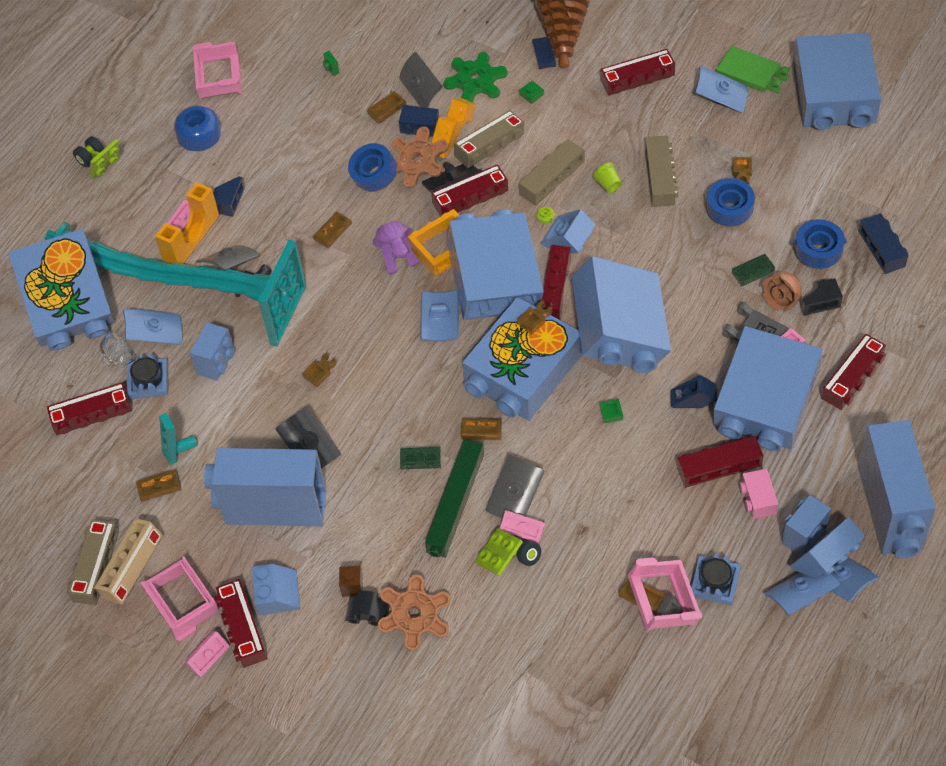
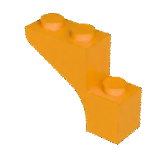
M462 98L452 99L448 115L438 118L431 143L442 139L448 143V150L438 156L442 158L448 157L461 129L467 122L472 121L476 107L475 103Z

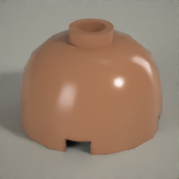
M785 271L776 272L765 279L762 284V288L764 287L763 298L775 310L780 308L788 311L801 298V283L792 273Z

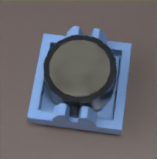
M148 354L146 358L139 355L136 361L128 362L127 395L129 399L168 395V362L166 358L155 359L153 355Z
M717 554L712 555L711 558L699 556L692 584L694 597L732 606L741 565L730 563L727 556H724L722 559H719Z

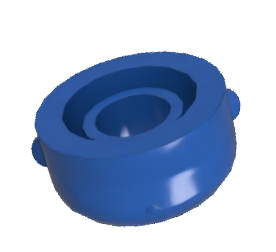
M188 107L181 111L175 119L174 130L177 140L186 150L204 151L214 146L220 139L221 128L218 117L208 107Z
M370 143L360 147L353 153L348 163V172L358 187L365 191L375 192L387 187L396 175L397 162L385 146L378 143ZM378 167L374 172L370 173L373 168Z
M726 178L715 182L707 194V211L709 216L716 223L723 226H738L745 223L753 214L754 191L749 184L740 179ZM730 203L736 206H726L725 204Z
M817 219L806 222L799 228L793 245L802 263L812 268L823 269L831 267L839 261L843 254L844 244L847 241L843 231L835 223ZM813 245H822L826 248L820 249L814 247Z

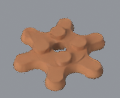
M427 127L419 128L416 132V137L412 141L407 142L402 138H395L391 144L392 148L398 151V157L395 159L397 162L396 173H405L403 184L408 188L415 187L417 179L422 174L439 177L442 173V168L435 162V159L438 155L448 150V143L443 139L435 143L429 142L430 131ZM418 155L422 156V158H420L416 162L413 161V159Z
M417 574L409 578V588L403 593H398L390 587H385L380 592L381 600L390 605L391 613L389 616L379 620L378 629L383 633H389L394 629L401 630L405 634L404 645L411 651L419 648L420 637L424 632H431L440 638L445 637L449 632L448 625L439 620L437 613L441 608L450 604V595L446 592L428 595L423 589V577ZM410 609H417L420 612V616L410 618L408 611Z

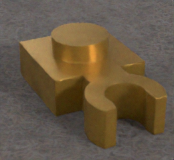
M733 157V176H736V179L745 181L747 184H750L749 176H752V157Z
M540 301L537 304V309L534 310L530 307L517 319V324L532 335L545 323V317L552 314V307L550 306L548 309L543 310L542 308H544L545 303Z
M328 353L323 354L319 363L314 360L302 373L303 378L318 387L330 375L329 369L336 366V359L333 358L330 362H327L329 359Z

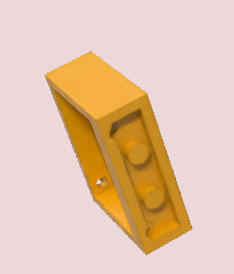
M454 209L444 213L438 219L429 222L426 226L408 236V243L412 251L434 276L452 267L449 250L433 258L422 243L449 228V222L459 216Z

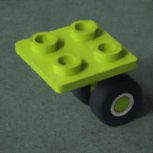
M90 136L84 142L85 148L78 146L73 150V156L83 167L90 166V177L92 179L103 175L106 168L114 165L119 159V141L117 139L104 148L97 138Z
M497 528L484 549L479 553L475 563L500 576L512 557L517 556L518 561L526 566L536 564L541 557V547L532 540L516 535L513 536Z

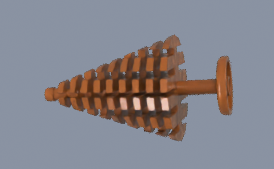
M535 0L536 8L539 11L540 18L543 20V26L547 30L551 47L554 48L555 57L560 58V68L569 67L568 56H573V47L578 41L579 29L582 28L584 23V16L586 17L590 0Z

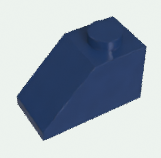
M238 176L215 187L213 194L220 215L234 216L245 189L242 177Z
M701 375L670 390L672 408H704L717 401L716 383Z

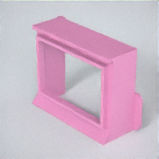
M210 42L195 44L193 46L195 82L199 99L202 100L204 97L233 92L242 94L239 54L235 42L212 45ZM230 58L232 78L205 84L203 63Z
M184 556L180 561L151 579L140 582L145 594L150 597L163 616L177 641H181L193 634L197 629L196 625L219 612L215 600ZM186 573L206 603L177 620L156 589Z
M655 558L636 560L635 566L627 577L646 632L656 628L684 625L694 626L697 620L702 618V613L698 608L682 561L657 562ZM669 576L677 601L683 607L681 609L682 613L654 616L641 578Z

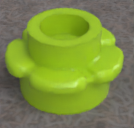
M541 207L536 214L537 219L542 224L551 223L555 217V213L550 207Z

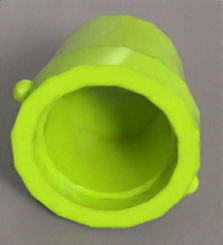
M612 163L601 165L593 174L594 180L607 193H613L622 186L623 182Z

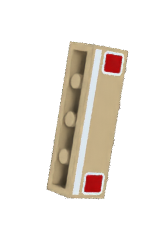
M135 518L94 589L107 601L122 605L163 536L161 532L151 522Z

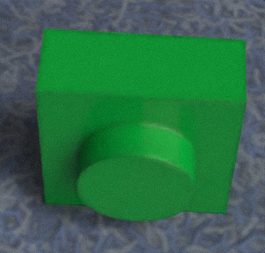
M331 52L323 53L324 61L322 63L325 70L330 71L333 76L339 74L338 62Z
M531 80L519 89V95L532 104L544 95V89Z
M619 399L599 403L603 423L623 420Z

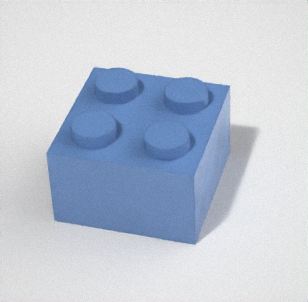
M206 323L190 352L196 374L218 381L220 375L224 374L229 359H232L235 353L229 330L215 324Z
M811 495L806 500L800 501L794 515L790 514L784 522L785 529L782 532V535H784L782 544L800 556L808 551L825 532L831 512L830 507Z

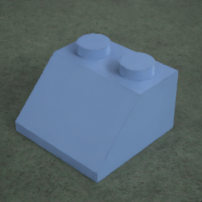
M581 209L557 216L541 244L550 249L552 245L571 247V254H577L583 249L586 239L591 236L595 223Z
M275 564L252 567L254 600L259 616L300 609L296 570Z

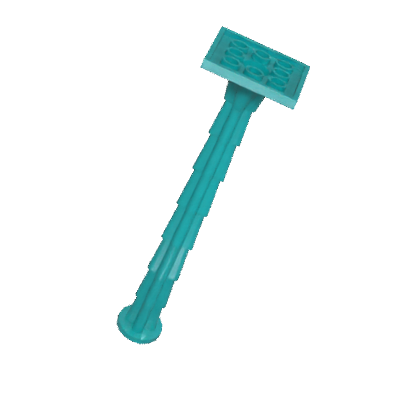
M67 222L62 223L57 233L49 230L46 232L44 239L48 240L70 233L71 225ZM88 240L96 267L110 270L114 274L139 278L140 281L165 283L166 285L191 286L192 288L216 289L219 292L245 294L246 297L258 301L270 345L278 347L307 287L297 244L293 240H288L271 275H251L231 269L223 271L222 269L202 265L196 267L176 262L171 264L150 258L144 259L123 251L118 252L100 243Z

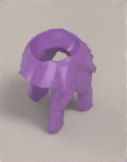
M390 221L377 228L373 240V245L382 249L388 274L397 272V266L394 261L395 257H406L409 266H416L419 263L407 241L412 229L400 221Z

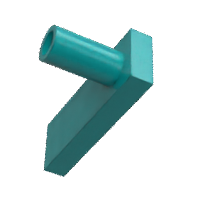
M168 414L159 415L161 450L169 465L177 463V454L197 447V442L193 435L176 441L175 427Z

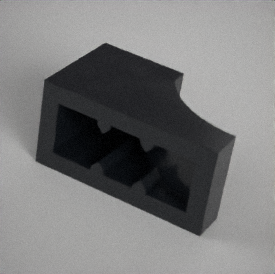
M836 278L823 279L816 283L815 292L802 301L801 311L803 316L841 308L843 295Z

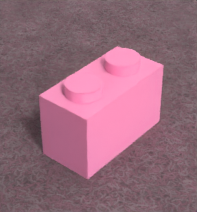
M767 469L743 473L742 482H739L741 494H745V507L747 512L751 513L752 519L777 514L778 502Z

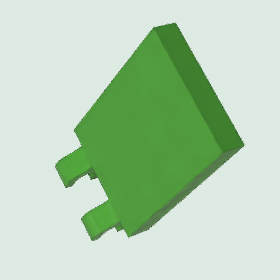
M731 46L716 69L717 73L764 93L768 89L777 94L782 88L780 87L782 81H787L789 78L788 72L790 71V68L786 66L780 67L778 62Z

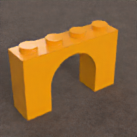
M196 182L187 193L186 197L190 207V216L183 232L181 229L165 223L156 234L155 238L163 262L184 264L219 217L212 188Z

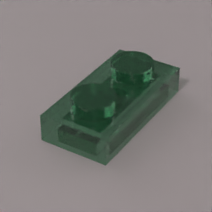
M766 254L732 268V274L741 287L775 272V266Z
M441 447L400 448L401 470L441 468Z

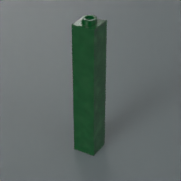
M465 439L463 441L425 541L426 553L433 557H447L484 457V445Z

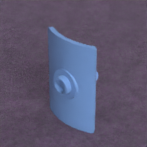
M701 65L699 67V79L695 92L711 99L713 102H718L738 112H743L747 101V86Z
M457 290L441 293L423 291L421 293L420 339L433 342L458 339L459 297Z
M123 309L126 340L182 344V326L179 314Z
M847 558L840 565L837 562L833 565L836 569L831 574L840 585L832 590V592L851 602L864 587L878 580L879 576Z
M798 573L764 594L774 600L787 615H791L805 606H810L813 601L839 587L840 583L831 573L826 577L822 574L817 579L803 573Z

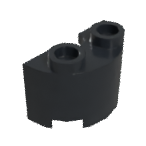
M358 591L357 595L350 594L345 621L359 624L361 620H367L370 625L378 626L379 620L388 616L390 605L377 597L378 593Z

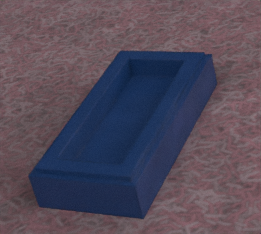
M548 37L532 39L539 69L556 67L555 56Z

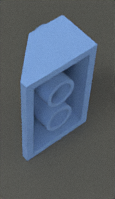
M848 517L822 537L790 567L792 570L815 579L822 574L826 577L836 569L833 566L836 562L840 565L849 557L846 553L849 551L853 553L861 546L859 542L866 536Z

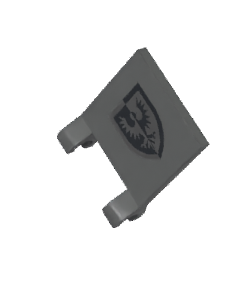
M741 302L737 312L742 316H748L739 331L732 325L727 324L724 327L723 336L739 341L745 326L782 336L788 327L754 310L746 302Z

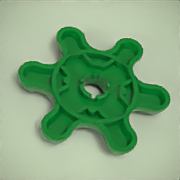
M480 52L475 61H464L456 57L452 60L451 67L457 71V74L445 78L443 87L448 90L454 88L461 89L463 91L461 98L473 102L474 97L479 93H485L490 98H497L500 95V90L494 85V82L497 79L507 77L508 70L504 66L491 67L488 64L490 56L486 52ZM476 74H478V76H480V77H477L476 79L471 78L472 76H475Z

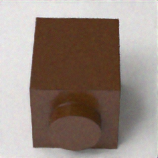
M360 566L339 567V588L342 597H349L350 594L355 596L358 594V591H363V575Z

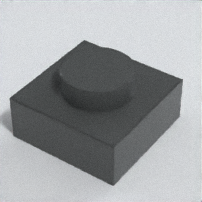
M666 595L659 606L657 614L659 616L679 614L683 607L673 596Z

